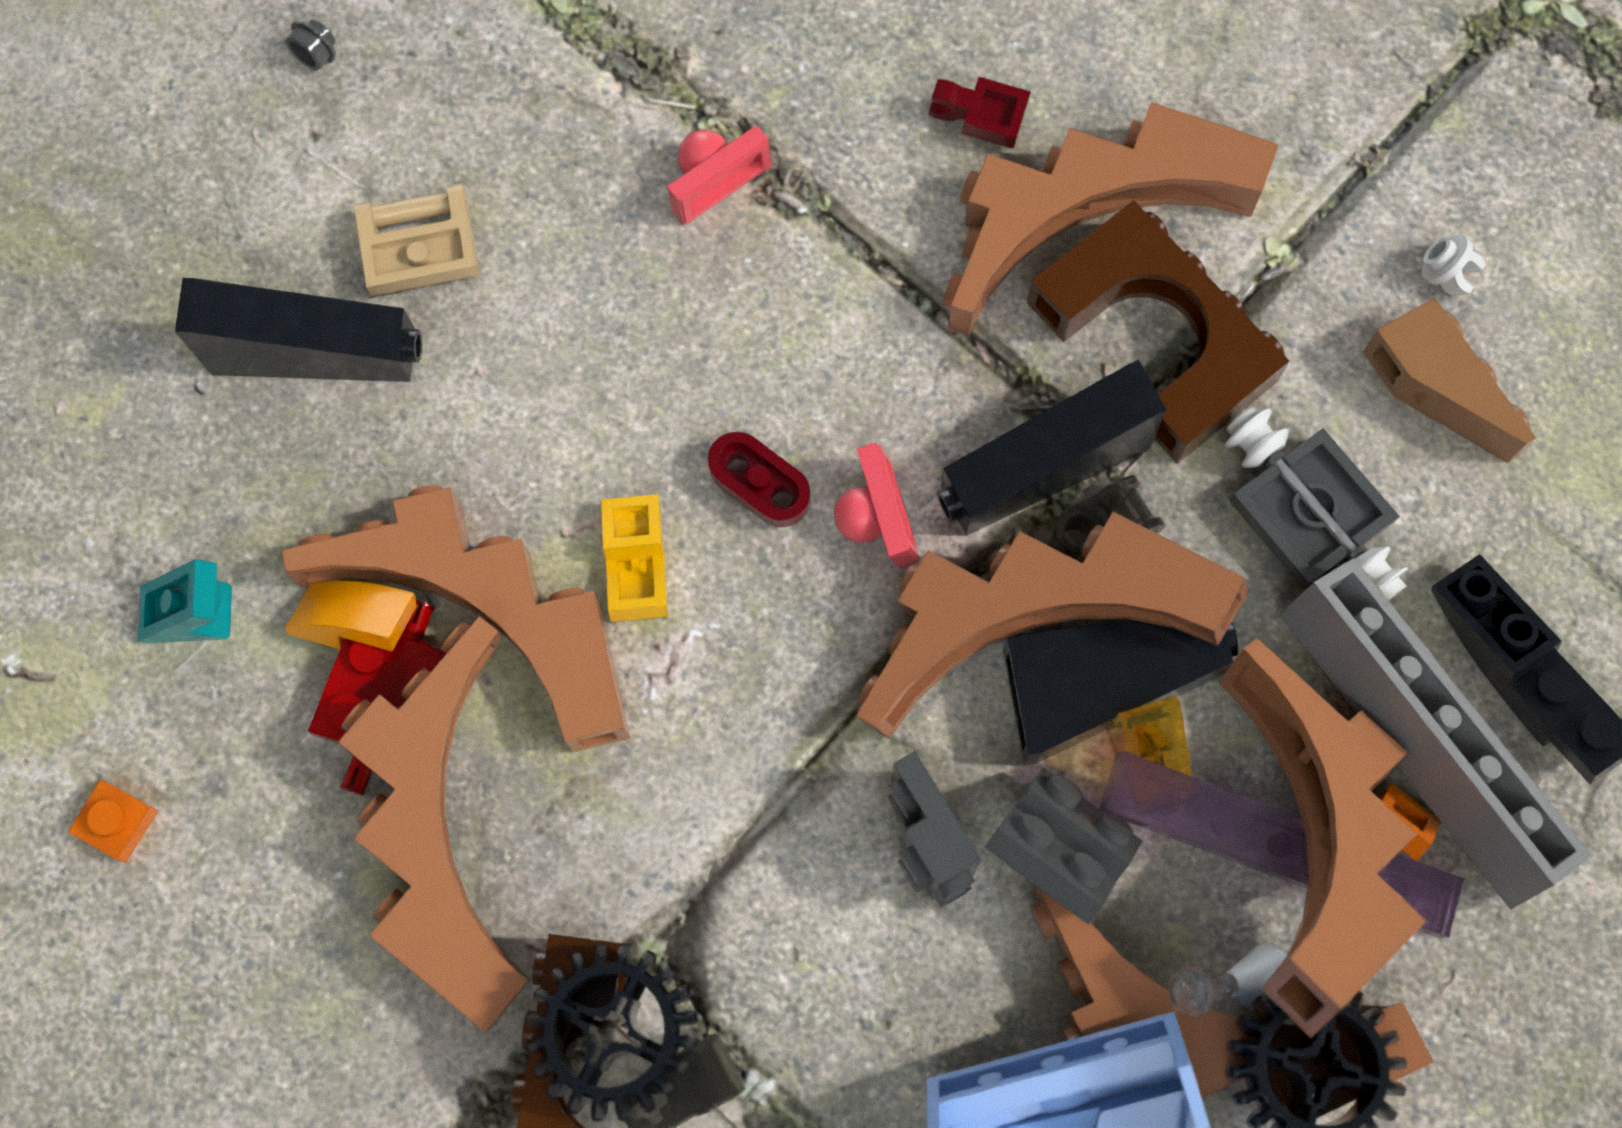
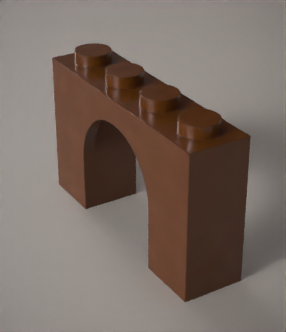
M1133 200L1033 278L1027 304L1063 342L1111 305L1130 298L1142 297L1163 301L1179 310L1188 319L1198 339L1199 359L1190 369L1158 394L1167 411L1154 439L1178 464L1279 381L1289 360L1284 356V349L1280 342L1271 333L1260 331L1245 315L1244 307L1238 298L1229 291H1222L1207 276L1206 269L1200 259L1190 251H1183L1169 237L1168 230L1163 221L1156 214L1149 211L1145 212Z

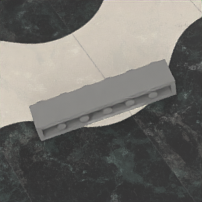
M1355 558L1313 582L1280 614L1354 711L1359 713L1362 710L1408 752L1397 766L1510 910L1551 888L1592 856Z

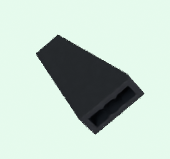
M182 278L175 333L211 375L411 382L412 363H419L421 360V331L414 328L404 308L197 278Z
M1136 360L944 467L941 481L942 489L937 491L940 506L951 523L959 521L967 536L1149 451L1167 409L1139 360Z
M1129 619L1007 637L1003 654L1024 766L1039 763L1223 676L1233 663L1232 657L1238 655V639L1233 623L1231 622L1218 646L1175 628Z

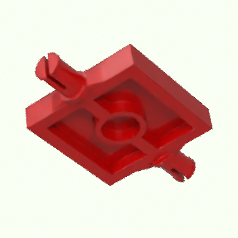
M416 600L417 607L392 652L344 638L308 729L311 735L340 744L338 743L339 740L346 733L341 727L346 717L361 701L366 699L372 703L379 694L399 710L406 701L401 696V693L409 681L423 668L431 672L446 655L445 652L433 648L423 639L432 612L435 610L433 606L425 602L422 605L419 600ZM353 755L339 788L364 796L372 770Z

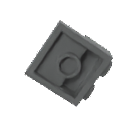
M916 751L893 763L891 785H889L891 794L887 796L902 824L905 827L913 823L915 824L904 831L903 851L899 852L902 859L898 860V863L915 892L917 893L926 888L932 900L935 899L940 908L972 889L970 885L975 882L973 876L977 871L981 858Z
M1042 768L986 844L985 848L1089 925L1103 907L1116 881L1130 865L1142 840L1133 834L1130 825L1120 816L1112 812H1103L1086 800L1079 787L1071 780L1061 775H1052Z

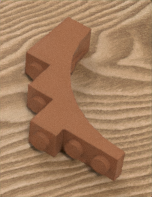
M1151 102L1144 122L1133 119L1124 146L1069 128L1062 148L1055 145L1051 146L1042 172L987 154L980 173L970 171L960 199L961 203L968 205L965 226L971 229L965 242L962 257L969 259L963 276L953 273L944 296L943 305L950 307L948 328L970 335L989 297L1021 261L1055 236L1084 221L1120 211L1133 200L1140 207L1165 204L1201 206L1251 217L1263 191L1279 144Z
M437 485L422 486L410 491L409 497L393 500L397 519L396 523L384 520L370 521L359 525L354 533L337 537L329 534L311 535L301 539L299 546L282 550L285 572L300 587H308L311 583L322 581L392 583L436 594L482 617L491 626L509 638L534 667L551 697L564 741L572 752L630 739L603 612L595 592L589 591L584 593V590L581 588L564 589L549 596L550 601L541 603L531 554L521 538L513 540L508 536H498L480 542L478 549L471 550L462 505L451 487L442 488Z
M1112 512L1104 527L1098 524L1089 534L1082 549V557L1085 558L1083 563L1019 531L1011 545L1004 544L994 557L990 567V575L993 576L990 582L928 550L920 564L915 562L909 567L899 587L901 596L898 602L914 619L910 625H902L893 637L889 647L891 658L880 676H872L865 684L858 701V705L861 708L856 716L868 727L890 739L915 703L951 669L993 643L1044 625L1076 619H1129L1175 628L1218 646L1248 594L1245 577L1115 512Z
M479 616L471 626L466 622H462L452 631L441 647V650L446 655L431 672L423 668L409 681L401 693V696L406 701L399 710L380 694L372 703L366 699L361 701L344 720L341 727L346 733L338 743L395 789L388 798L382 793L377 795L357 819V822L363 828L354 839L410 885L405 894L396 888L382 902L372 916L379 925L369 936L486 1033L529 983L530 979L496 945L472 908L453 860L445 815L446 768L456 723L476 677L503 640L499 632Z
M1256 638L1243 648L1219 681V684L1251 717L1275 752L1295 794L1306 835L1309 876L1300 926L1287 956L1261 989L1312 1038L1426 922L1399 893L1378 875L1417 835L1414 830L1372 792L1408 752L1362 710L1351 720L1347 721L1266 645Z
M1035 888L1032 893L1037 902L1029 905L1034 922L1045 940L1054 937L1064 959L1057 962V968L1070 995L1075 997L1081 994L1086 1003V1006L1065 1015L1070 1028L1062 1031L1064 1041L1175 1012L1201 1098L1243 1079L1227 1078L1225 1072L1227 1067L1244 1065V1056L1229 1052L1226 1049L1227 1042L1233 1039L1248 1042L1250 1036L1239 1030L1235 1025L1237 1016L1207 1009L1162 987L1123 958L1091 922L1088 925L1040 888ZM1400 1002L1381 1007L1385 1016L1374 1027L1377 1033L1396 1031L1400 1035L1398 1042L1385 1046L1388 1058L1400 1056L1404 1057L1407 1061L1406 1068L1390 1071L1389 1080L1396 1081L1433 1063L1434 1060L1404 1003ZM1335 1022L1334 1029L1340 1031L1339 1048L1342 1055L1348 1062L1363 1067L1355 1042ZM1282 1024L1275 1032L1269 1045L1279 1048L1290 1047L1296 1049L1302 1043L1305 1032L1297 1024ZM1319 1053L1316 1057L1290 1061L1303 1065L1305 1074L1313 1073L1309 1077L1311 1083H1313L1314 1079L1341 1075L1327 1071L1326 1062L1318 1063L1322 1058ZM1266 1065L1269 1083L1275 1096L1289 1112L1296 1115L1297 1106L1291 1104L1293 1088L1290 1080L1283 1073L1270 1069ZM1336 1087L1328 1097L1326 1108L1318 1109L1317 1118L1356 1100L1360 1090Z

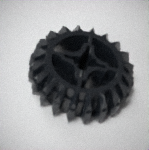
M601 943L594 946L595 965L589 967L584 956L578 951L570 954V963L576 972L571 978L557 967H553L548 974L551 980L560 986L555 995L544 989L537 988L533 997L538 1002L549 1005L546 1016L536 1013L526 1015L525 1023L536 1028H544V1037L531 1038L526 1041L525 1050L531 1053L546 1051L548 1058L536 1063L531 1071L534 1077L537 1078L556 1072L558 1077L546 1090V1094L551 1099L559 1098L569 1088L573 1090L567 1103L568 1112L579 1114L588 1098L593 1099L591 1107L593 1121L603 1122L605 1120L609 1102L615 1103V1112L618 1120L628 1121L632 1115L630 1099L636 1097L643 1111L651 1113L656 1110L655 1100L649 1091L656 1085L661 1093L667 1097H673L676 1094L677 1089L675 1085L665 1077L670 1068L680 1074H690L692 1066L686 1061L677 1059L676 1054L679 1047L688 1050L699 1048V1039L681 1035V1026L693 1025L699 1022V1014L692 1010L678 1013L676 1006L687 1001L692 996V992L686 985L668 992L666 987L675 979L678 973L672 965L665 966L655 976H652L651 972L657 960V955L654 952L646 950L641 955L637 965L633 966L634 954L633 947L630 944L622 943L617 951L616 962H610L607 946ZM613 978L628 979L622 992L617 991L612 1001L603 1008L591 1009L574 1001L585 989L597 982ZM645 988L656 998L662 1011L664 1021L662 1045L644 1036L637 1026L636 1017L642 1004L639 1000ZM621 1014L626 1022L620 1025V1027L628 1029L627 1036L639 1041L641 1046L637 1048L626 1042L621 1044L612 1041L605 1050L599 1042L605 1036L599 1035L597 1033L598 1027L588 1023L585 1018L590 1016L600 1022L603 1020L614 1022L618 1015ZM565 1019L580 1027L587 1037L588 1047L582 1060L585 1065L580 1075L571 1066L564 1050L563 1025ZM624 1054H634L653 1063L643 1075L628 1084L611 1088L597 1086L603 1072H608L615 1059Z
M1359 991L1312 1038L1305 1033L1302 1043L1296 1049L1290 1047L1279 1048L1269 1044L1277 1029L1290 1017L1277 1004L1275 1006L1263 995L1253 998L1251 1000L1253 1010L1261 1021L1259 1022L1247 1015L1238 1016L1235 1025L1239 1030L1250 1036L1249 1041L1233 1039L1229 1040L1226 1049L1232 1054L1244 1056V1065L1230 1066L1225 1069L1227 1078H1245L1248 1089L1237 1091L1232 1095L1234 1104L1243 1105L1254 1101L1258 1106L1246 1119L1247 1125L1250 1128H1259L1271 1120L1273 1123L1270 1128H1379L1372 1118L1373 1116L1385 1121H1395L1398 1112L1393 1106L1385 1102L1384 1098L1385 1095H1405L1407 1091L1406 1086L1400 1082L1389 1080L1390 1071L1406 1068L1407 1061L1404 1057L1400 1056L1388 1058L1385 1046L1398 1042L1400 1035L1396 1031L1378 1034L1374 1028L1383 1020L1385 1016L1384 1011L1377 1007L1361 1015L1359 1011L1364 1001V994ZM1335 1022L1355 1042L1363 1067L1348 1062L1342 1055L1339 1048L1340 1031L1334 1029ZM1319 1053L1322 1058L1318 1063L1326 1062L1327 1071L1341 1075L1314 1079L1313 1083H1311L1309 1077L1313 1073L1305 1074L1303 1065L1290 1061L1316 1057ZM1266 1065L1270 1069L1283 1073L1290 1080L1293 1088L1291 1104L1297 1106L1296 1115L1289 1112L1275 1096L1269 1083ZM1336 1087L1360 1090L1355 1103L1344 1115L1327 1124H1316L1318 1109L1326 1108L1328 1097Z

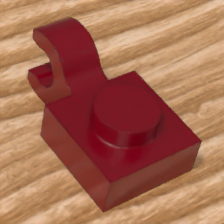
M980 76L974 90L962 87L949 80L937 79L928 115L944 121L965 119L961 134L1014 149L1031 91Z

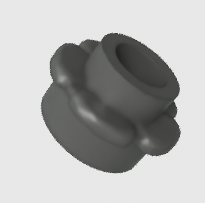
M310 20L309 22L294 21L291 24L292 32L285 39V44L298 61L312 70H319L326 62H334L336 51L333 45L336 43V40L327 27L316 20Z

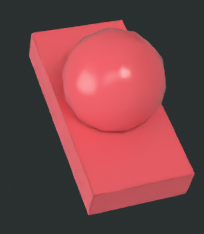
M756 125L730 144H727L725 138L714 130L699 129L689 133L681 142L677 153L678 165L684 175L667 186L672 212L682 225L688 224L769 169L771 165L769 139Z
M876 442L857 448L868 487H852L840 496L834 508V521L839 533L846 539L857 543L872 542L883 535L888 555L900 569L911 566L915 562L919 563L920 555L889 456L881 445H878Z

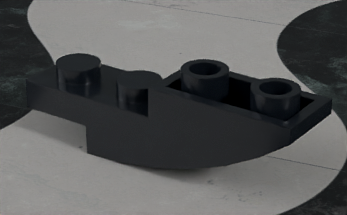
M1480 554L1432 586L1431 591L1468 653L1512 712L1542 747L1551 742L1590 785L1622 763V719L1558 652L1562 640Z

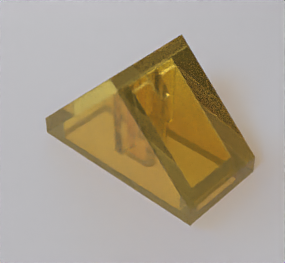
M1177 696L1118 713L1107 729V733L1138 816L1141 817L1195 800L1196 795L1181 703Z

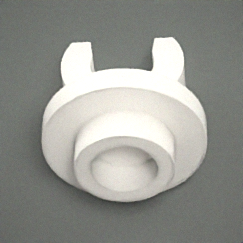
M1457 234L1451 237H1442L1428 248L1423 258L1422 276L1431 285L1441 284L1447 294L1459 296L1469 294L1473 290V286L1464 279L1462 270L1466 273L1480 271L1484 269L1486 264L1484 259L1473 251V243L1465 235Z

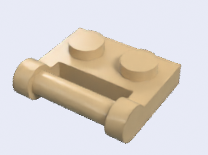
M464 183L446 186L447 192L376 206L373 205L372 201L354 204L365 284L371 297L480 275L470 218V205ZM451 214V219L379 233V227Z

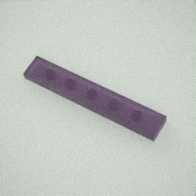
M1125 751L1116 753L1099 808L1100 812L1307 889L1309 881L1307 843L1301 817ZM1398 854L1378 875L1426 920L1419 931L1438 938H1448L1452 929L1464 878Z

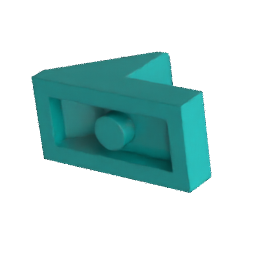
M194 559L141 585L138 642L167 643L223 640L229 638L232 587L226 582L217 581V563Z

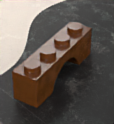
M549 934L547 948L539 947L537 949L533 964L532 984L539 985L540 989L555 995L560 986L552 981L548 974L553 967L559 968L571 978L576 972L570 963V954L578 951L584 956L590 967L595 965L594 946L603 943L609 951L610 962H616L617 951L622 943ZM613 978L597 982L585 989L574 1001L591 1009L603 1008L612 1001L617 991L622 992L625 979ZM538 1002L536 1011L528 1010L526 1015L536 1013L546 1016L549 1005ZM590 1016L585 1018L588 1023L595 1020ZM565 1019L563 1025L565 1053L574 1037L581 1030L580 1027ZM524 1020L521 1039L522 1048H525V1042L529 1039L544 1037V1028L527 1025ZM546 1051L539 1053L529 1052L526 1075L517 1074L511 1096V1112L519 1113L517 1128H586L572 1113L567 1111L564 1094L557 1099H551L546 1094L548 1086L558 1077L556 1072L541 1078L534 1077L531 1070L536 1063L548 1058Z

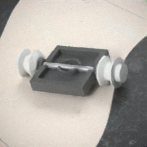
M1250 408L1237 417L1226 429L1231 437L1225 443V447L1229 449L1240 446L1245 451L1246 456L1241 464L1243 468H1255L1264 465L1266 470L1235 492L1230 502L1304 590L1307 589L1313 582L1323 577L1344 561L1346 563L1355 558L1388 601L1400 593L1407 586L1400 577L1408 571V568L1403 567L1393 570L1385 560L1391 548L1389 546L1372 547L1363 554L1367 549L1364 545L1391 526L1400 516L1324 428L1286 455L1281 450L1286 445L1289 430L1287 428L1277 431L1272 430L1267 424L1272 414L1270 408L1260 413L1254 408Z

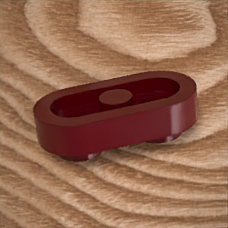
M729 432L720 436L710 447L708 466L713 481L764 522L775 527H789L805 517L811 504L810 486L806 477L758 439L745 432ZM736 459H741L748 463L747 469L741 473H733L727 467L730 462ZM778 493H787L793 500L786 507H777L772 503V498Z

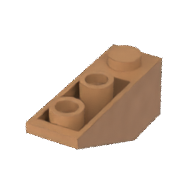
M1435 297L1377 329L1363 350V353L1395 398L1506 463L1517 458L1536 439L1531 432L1530 422L1524 411L1519 406L1510 403L1497 385L1496 375L1490 364L1485 359L1477 357L1464 339L1459 321L1453 314L1444 311Z

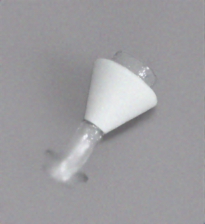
M1269 943L1259 944L1249 951L1226 974L1210 976L1198 965H1185L1170 980V999L1179 1011L1191 1017L1205 1015L1213 1001L1229 999L1255 1012L1251 1000L1259 995H1263L1276 1006L1275 1002L1261 988L1287 954L1276 945Z

